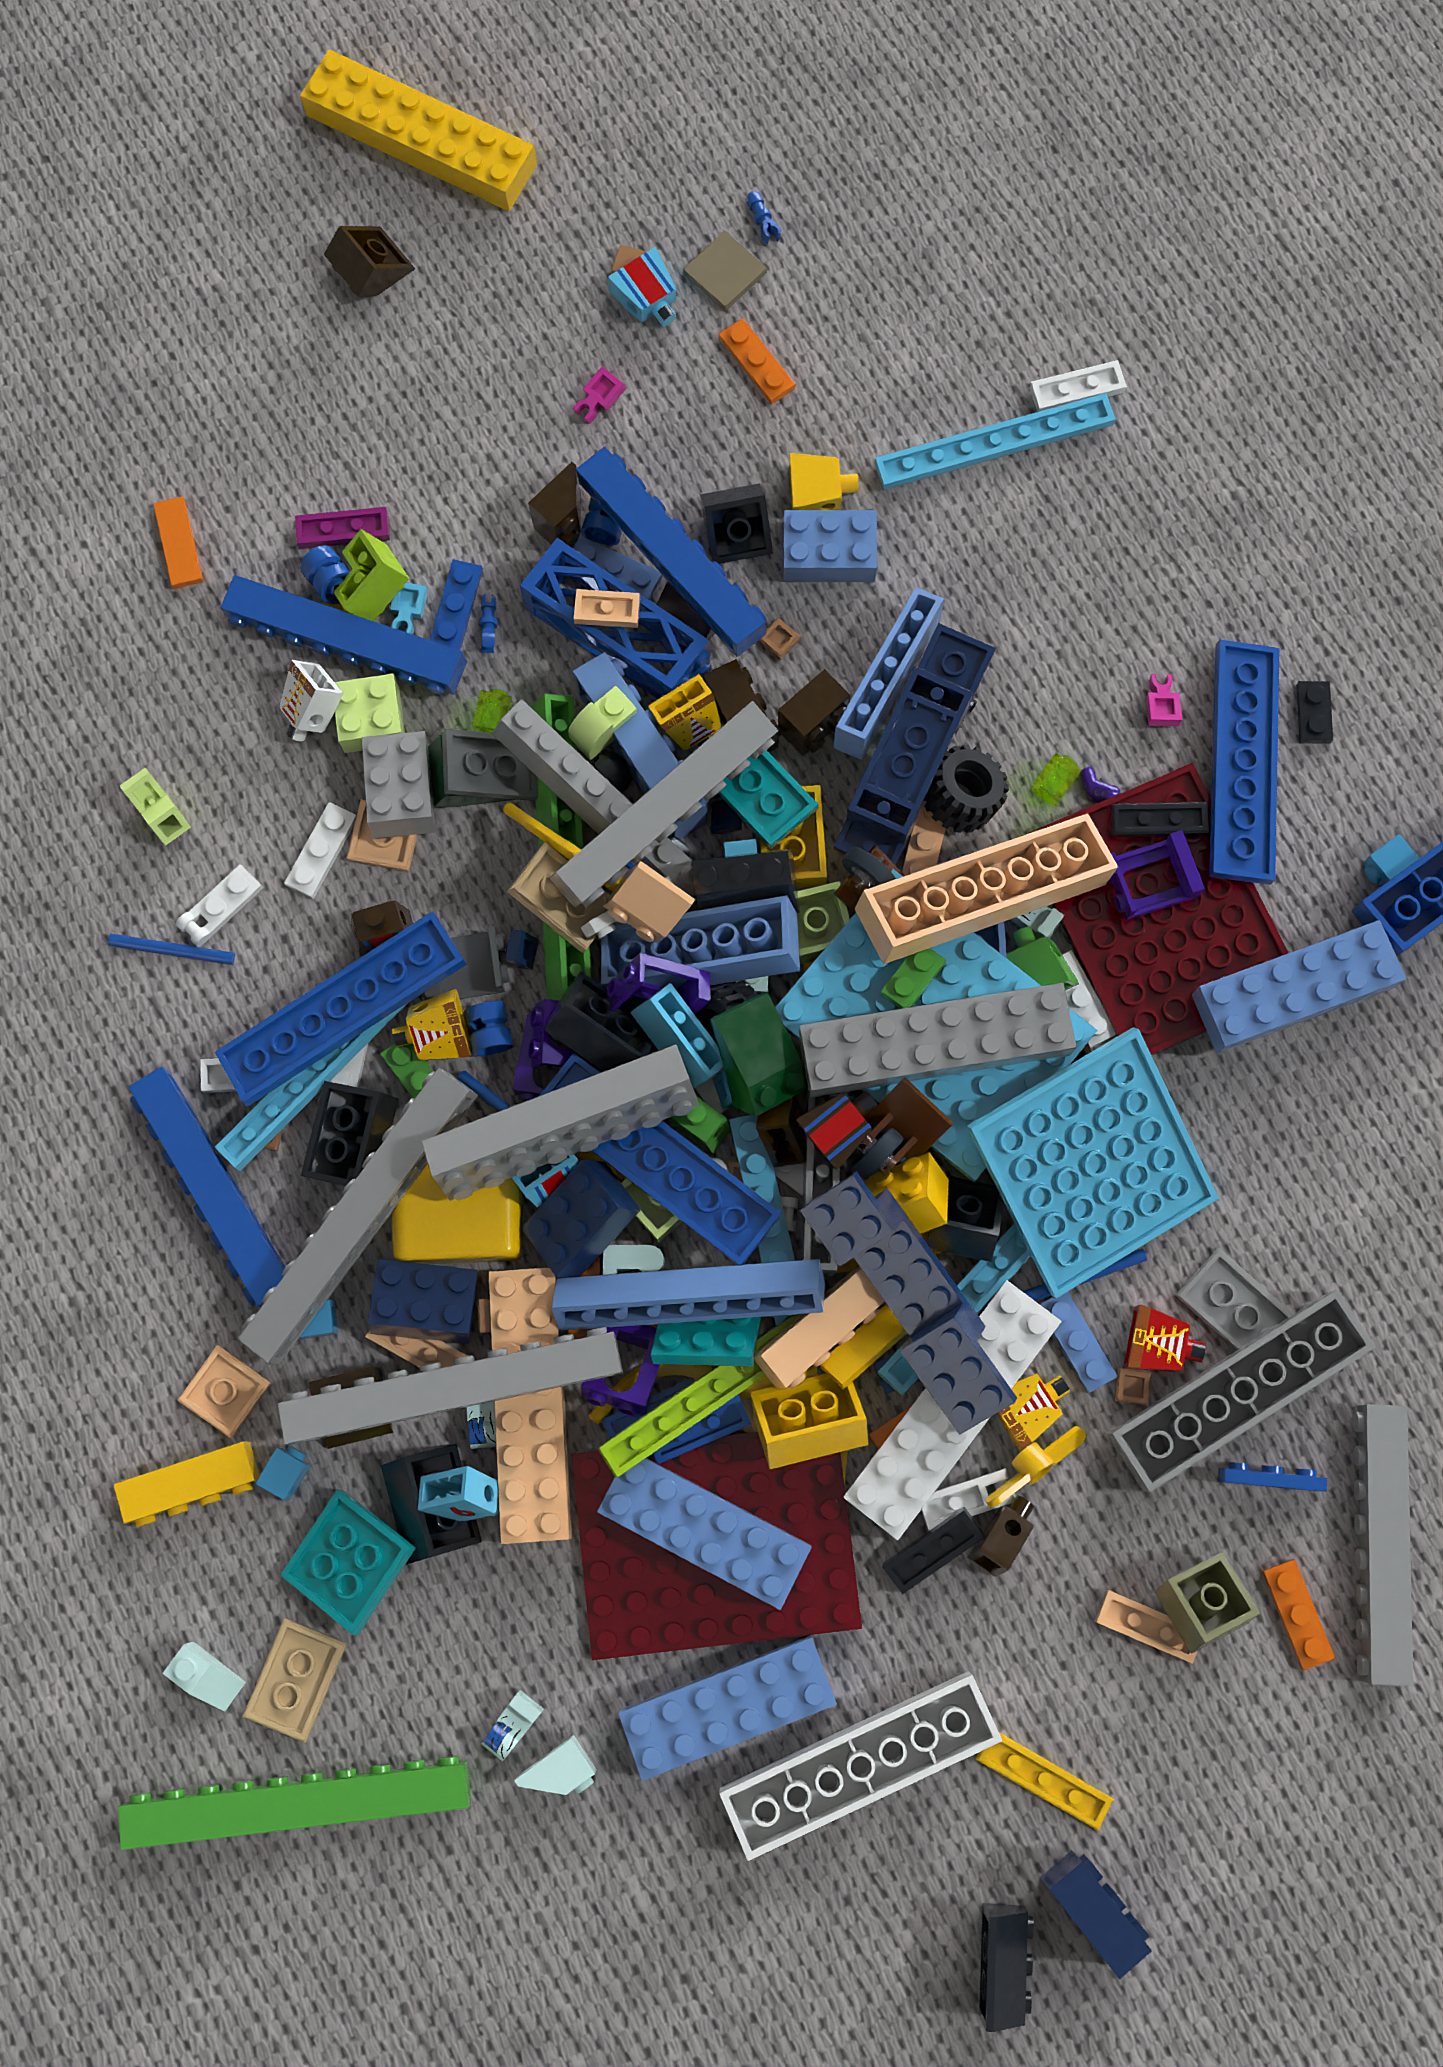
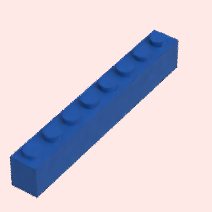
M604 446L576 468L579 484L736 657L740 656L766 635L767 619L761 609L756 605L752 607L745 600L746 595L736 583L732 585L725 578L726 574L723 568L716 561L710 562L705 556L706 552L697 540L691 541L688 538L681 522L675 517L671 519L666 514L665 506L656 496L651 497L645 491L646 487L643 481L636 474L632 476L626 470V464L617 453L612 455Z
M237 575L233 576L220 607L228 617V621L235 626L245 628L246 624L253 626L257 632L264 636L272 638L276 634L284 637V640L291 645L301 647L302 644L312 647V650L320 655L329 657L330 654L340 656L343 662L353 666H358L359 663L369 666L372 672L379 675L394 673V675L398 676L397 679L408 685H415L416 682L423 684L427 690L438 695H443L444 692L452 695L455 694L467 664V660L460 650Z
M161 1066L128 1086L133 1094L130 1101L139 1114H145L149 1121L145 1126L151 1137L155 1141L160 1140L165 1148L161 1154L170 1168L176 1167L181 1177L177 1181L187 1196L192 1194L197 1204L193 1208L197 1216L203 1223L207 1221L213 1232L209 1234L211 1240L218 1250H225L229 1257V1260L226 1261L228 1269L235 1278L240 1276L246 1287L242 1289V1292L247 1301L252 1306L256 1304L257 1307L261 1308L264 1304L262 1302L263 1297L284 1277L282 1273L286 1266L172 1074Z

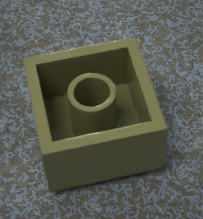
M1223 1552L1168 1579L1155 1591L1156 1596L1191 1654L1240 1629L1261 1614Z

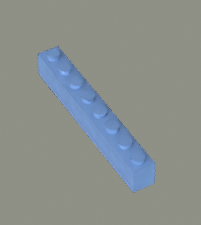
M820 1259L558 1278L556 1280L552 1311L559 1331L822 1313L824 1308L825 1282Z

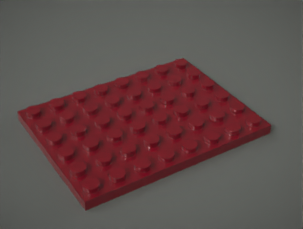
M1193 763L1029 832L1032 833L1088 814L1110 853L1115 852V855L1118 856L1164 841L1168 837L1112 838L1111 804L1207 802L1208 835L1185 836L1205 888L1198 898L1127 921L1124 913H1120L1116 908L1114 902L1116 892L1113 884L1108 882L1105 886L1052 904L1053 908L1064 915L1061 925L1116 1033L1115 1036L1118 1037L1133 1027L1139 1029L1151 1056L1207 1032L1192 997V994L1199 986L1288 954L1253 882L1209 877L1211 798ZM1170 858L1129 870L1123 874L1132 899H1141L1180 886Z
M758 1432L723 1436L659 1464L812 1545L781 1610L598 1513L597 1511L615 1476L599 1451L571 1454L592 1661L862 1629L847 1501L844 1498L846 1493L840 1452L770 1469ZM654 1453L647 1457L657 1463Z

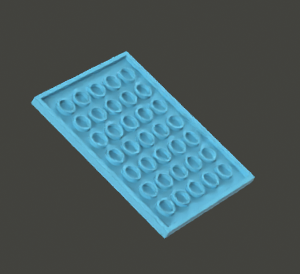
M892 869L891 872L896 879L903 877L897 871ZM855 913L775 1008L786 1030L799 1041L800 1025L898 1010L897 1006L882 997L880 993L908 956L883 964L860 918ZM973 932L931 947L933 951L946 959V964L913 1007L1040 987L1041 985ZM1070 1008L1069 1013L1076 1049L1069 1056L910 1081L954 1123L931 1148L971 1181L975 1182L986 1168V1165L966 1126L1069 1066L1098 1031ZM897 1084L861 1090L863 1092L867 1091L876 1103L879 1104Z

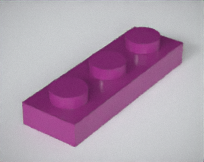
M387 507L295 515L296 538L299 549L315 548L324 545L349 544L360 529L380 541L390 540Z

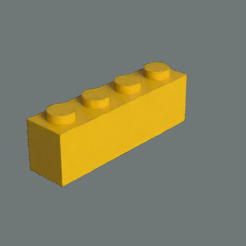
M243 1441L116 1483L114 1488L124 1524L135 1522L136 1528L157 1522L155 1515L168 1512L169 1517L189 1511L188 1504L200 1501L201 1506L220 1501V1494L231 1490L233 1495L253 1490L252 1483L257 1482L260 1475L251 1443Z

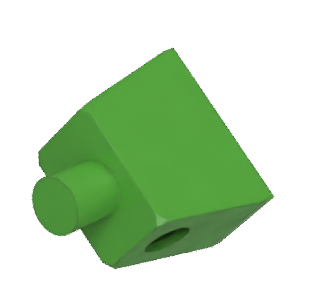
M1024 927L1013 933L1018 949L1007 953L1006 958L1038 984L1046 986L1064 983L1065 991L1079 985L1077 978L1052 940L1046 937L1036 940L1031 927Z
M696 1096L700 1106L693 1108L686 1115H674L665 1120L714 1155L731 1132V1127L723 1114Z

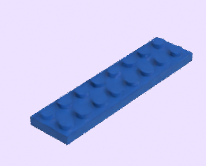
M1221 639L1215 645L1209 877L1268 885L1275 881L1280 648Z
M432 911L215 1051V1054L242 1102L249 1106L458 971L467 963L436 914Z
M573 1053L539 1096L600 1074V1072ZM663 1121L651 1128L642 1127L634 1130L623 1139H611L600 1143L597 1148L591 1150L737 1265L741 1266L745 1263L782 1215L779 1210Z

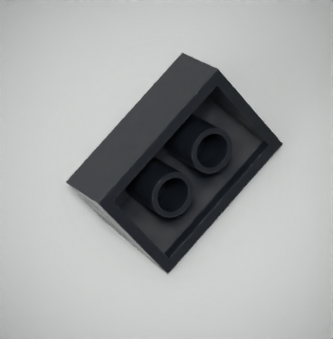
M792 848L699 859L691 862L694 891L700 910L787 895L796 912L800 913Z
M579 971L552 1011L544 1028L556 1041L562 1042L575 1051L582 1059L591 1062L604 1072L649 1055L653 1044L630 1013L634 1008L623 1002L615 1011H610V997L607 995V989L582 971Z
M324 1081L301 1176L340 1186H346L352 1179H356L363 1170L362 1165L365 1159L372 1152H376L383 1143V1135L393 1125L399 1098L379 1091Z
M457 1444L402 1457L381 1465L397 1532L416 1547L406 1565L482 1542L476 1519L457 1521L418 1510L420 1479L422 1476L462 1467Z
M982 1903L979 2016L986 2032H997L1025 2026V2014H1031L1032 1996L1031 1991H1026V1976H1032L1033 1958L1031 1953H1027V1939H1033L1034 1920L1033 1916H1028L1025 1906Z

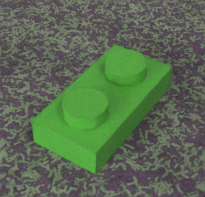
M931 948L909 955L881 990L880 995L899 1009L913 1007L946 964V959Z
M394 1043L380 1054L412 1098L416 1099L423 1089L422 1083L433 1070L425 1060L418 1059L413 1044L396 1047Z

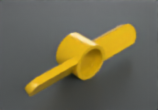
M1075 1426L1044 1450L1037 1442L1027 1446L1011 1463L1018 1474L985 1499L987 1505L990 1508L995 1507L1025 1484L1032 1485L1039 1481L1054 1465L1084 1442L1086 1438L1085 1430Z

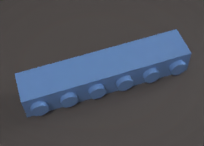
M915 587L836 725L834 749L863 760L940 622L944 598Z

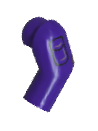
M1087 767L1078 772L1086 796L1090 800L1102 802L1120 794V789L1117 786L1099 782L1093 767Z

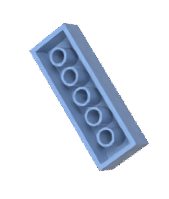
M603 652L573 670L577 693L586 706L590 702L594 704L613 687L617 686L637 708V713L613 733L614 741L611 745L616 753L626 760L632 777L645 795L682 763L683 760L677 761L672 753L675 749L666 734L661 736L657 731L656 726L658 723L649 709L644 711L639 703L641 697L634 685L630 684L627 686L622 678L625 675L624 671L616 659L611 661L606 652ZM703 797L699 800L702 805L699 810L683 823L679 818L674 822L678 828L670 834L671 836L682 839L707 824V812H709V809Z
M787 895L687 912L669 934L658 943L645 941L636 934L637 929L628 923L614 925L616 929L601 938V985L606 989L610 980L615 978L624 969L625 965L630 963L639 953L710 972V985L800 971L798 915ZM644 969V982L660 987H665L671 983L677 990L687 980L655 970Z
M1378 920L1201 985L1192 994V997L1216 1054L1391 990L1405 981L1406 977L1383 925Z
M645 1458L621 1476L614 1478L597 1511L603 1516L781 1610L812 1548V1545L648 1458Z
M808 1635L620 1709L618 1714L641 1780L644 1781L835 1706L837 1703L812 1636Z

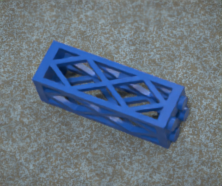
M556 538L520 584L527 611L593 656L597 657L606 652L611 661L613 659L618 661L624 671V677L656 699H660L698 674L703 679V674L708 673L711 669V665H709L711 656L709 640L641 594L638 624L652 633L626 632L624 627L610 626L612 631L598 630L592 625L575 624V607H569L565 597H576V589L560 588L559 586L566 576H569L588 590L638 592L558 538ZM630 640L662 642L666 653L634 651ZM647 662L671 663L673 667L667 674H663Z

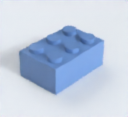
M784 510L783 582H875L877 571V510Z

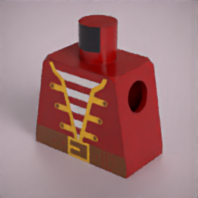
M1137 1305L1133 1311L1123 1368L1168 1372L1182 1371L1185 1359L1202 1363L1205 1356L1206 1343L1188 1339L1190 1324L1145 1305Z

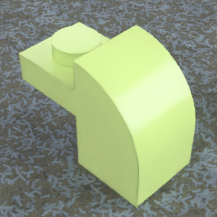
M615 686L594 704L590 702L576 716L568 730L569 738L589 760H592L614 741L613 733L637 713V708Z
M146 768L120 785L122 791L142 814L148 825L165 846L191 828L187 820Z

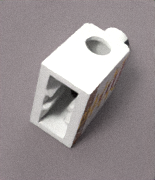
M292 660L290 663L280 709L291 722L287 735L293 740L304 741L308 731L324 732L343 696V692L320 664Z

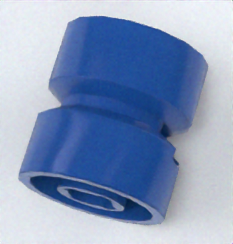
M591 497L588 505L590 512L585 515L581 529L583 536L593 542L609 546L617 545L620 542L622 530Z
M326 545L318 546L310 550L302 559L300 565L301 573L325 603L331 605L339 604L340 602L334 591L350 573V570L331 547Z
M484 1002L464 1010L467 1028L473 1031V1034L470 1036V1042L474 1056L497 1054L514 1047L510 1028L504 1026L508 1021L504 1002Z

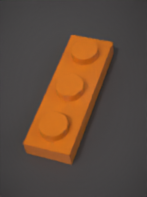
M743 318L719 333V340L771 405L795 389L796 384Z
M1291 1559L1262 1570L1301 1670H1307L1336 1659L1296 1560Z

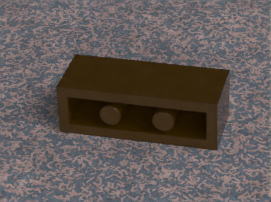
M737 659L703 674V680L714 695L717 711L724 725L752 701L767 717L765 713L767 706L762 695L754 693L751 684H753L752 677L746 667H740ZM774 719L770 721L777 728L778 732L771 737L775 743L767 749L768 752L778 748V737L781 736L780 729Z

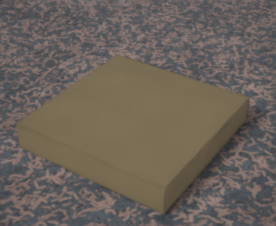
M726 231L722 232L683 269V274L725 311L767 273V267Z

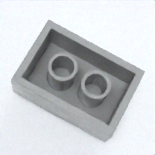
M425 731L362 737L367 823L372 838L435 833L432 781Z

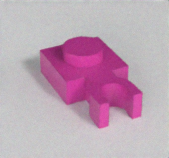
M602 366L583 388L585 394L588 395L587 398L580 400L573 407V410L579 414L583 409L588 408L589 412L584 419L590 424L596 418L597 410L600 406L608 411L627 388L623 382Z
M1151 674L1149 688L1152 693H1148L1145 699L1148 726H1180L1182 721L1179 693H1170L1172 674H1167L1164 685L1156 681V674Z

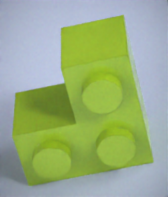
M360 529L342 551L352 570L336 588L334 594L346 611L375 621L395 595L403 589L405 583L410 578L387 544Z

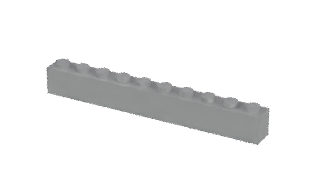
M438 1067L436 1072H431L422 1083L423 1089L416 1099H411L402 1110L403 1116L396 1126L392 1125L382 1137V1145L376 1152H372L365 1159L362 1165V1172L356 1179H352L345 1186L342 1195H344L336 1206H332L325 1213L322 1219L324 1222L316 1233H312L305 1240L302 1246L304 1249L296 1260H292L285 1267L282 1273L284 1276L276 1287H272L265 1294L262 1300L264 1303L262 1307L243 1324L242 1330L244 1331L238 1339L267 1363L280 1364L426 1167L428 1161L422 1141L454 1129L477 1098L478 1094L447 1071Z
M606 1327L586 1331L587 1337L574 1340L573 1334L553 1338V1345L541 1347L540 1342H532L520 1345V1352L508 1354L507 1349L487 1352L488 1358L478 1361L474 1360V1356L454 1359V1366L441 1368V1363L421 1366V1373L408 1375L407 1370L388 1373V1380L375 1382L374 1377L355 1380L354 1387L341 1390V1384L320 1388L321 1394L308 1397L307 1391L287 1395L288 1401L278 1403L284 1444L302 1443L623 1374L616 1335L614 1332L607 1333Z

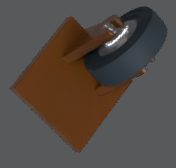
M874 845L869 852L859 847H853L842 859V864L849 873V876L834 894L855 914V907L864 890L895 880L896 878L891 872L892 869L903 877L905 875L878 846Z
M904 1077L878 1104V1107L865 1118L874 1129L857 1147L863 1156L851 1170L853 1173L857 1171L863 1181L867 1180L877 1169L886 1175L903 1156L908 1160L912 1157L923 1155L954 1123ZM881 1132L883 1135L876 1140L875 1137ZM898 1148L899 1151L893 1156L892 1153Z

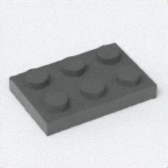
M445 729L442 732L444 794L534 801L538 798L537 776L492 733Z

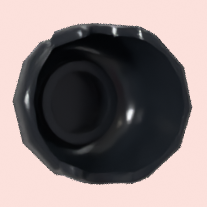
M606 749L602 750L592 759L594 760L595 768L623 794L631 783L630 767L619 754Z

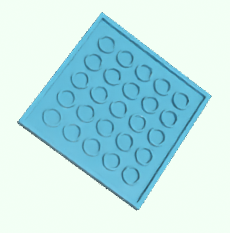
M1134 1027L966 1126L1050 1295L1054 1298L1060 1297L1219 1199L1140 1030Z

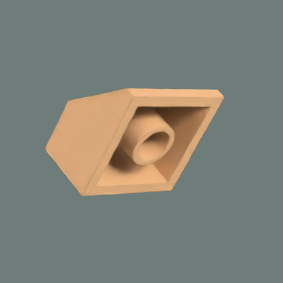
M640 861L622 876L603 906L609 910V915L613 919L624 924L627 922L637 929L636 934L648 942L654 941L658 943L669 934L695 899Z

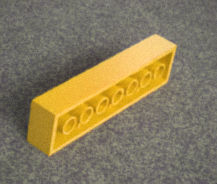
M330 49L300 94L306 116L507 211L511 210L537 167L533 144Z

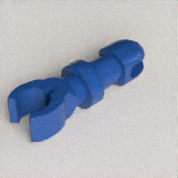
M751 191L747 196L746 202L749 209L753 210L755 214V223L760 225L762 241L768 245L770 234H773L776 237V241L779 242L781 228L771 219L772 215L769 209L764 207V200L761 194L757 191Z
M484 594L481 598L482 617L479 619V626L482 628L481 652L494 653V628L498 626V620L495 618L496 597L492 594V602H486V594Z

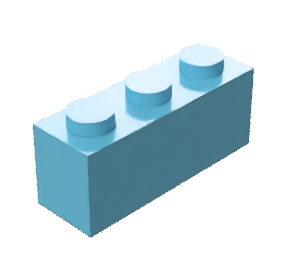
M671 983L657 991L630 1012L659 1051L677 1045L693 1088L707 1081L723 1068L718 1045Z

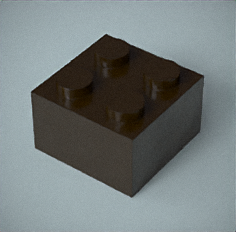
M824 669L778 709V727L781 735L802 756L809 751L815 753L825 743L824 737L831 731L835 733L836 725L850 703L851 695Z

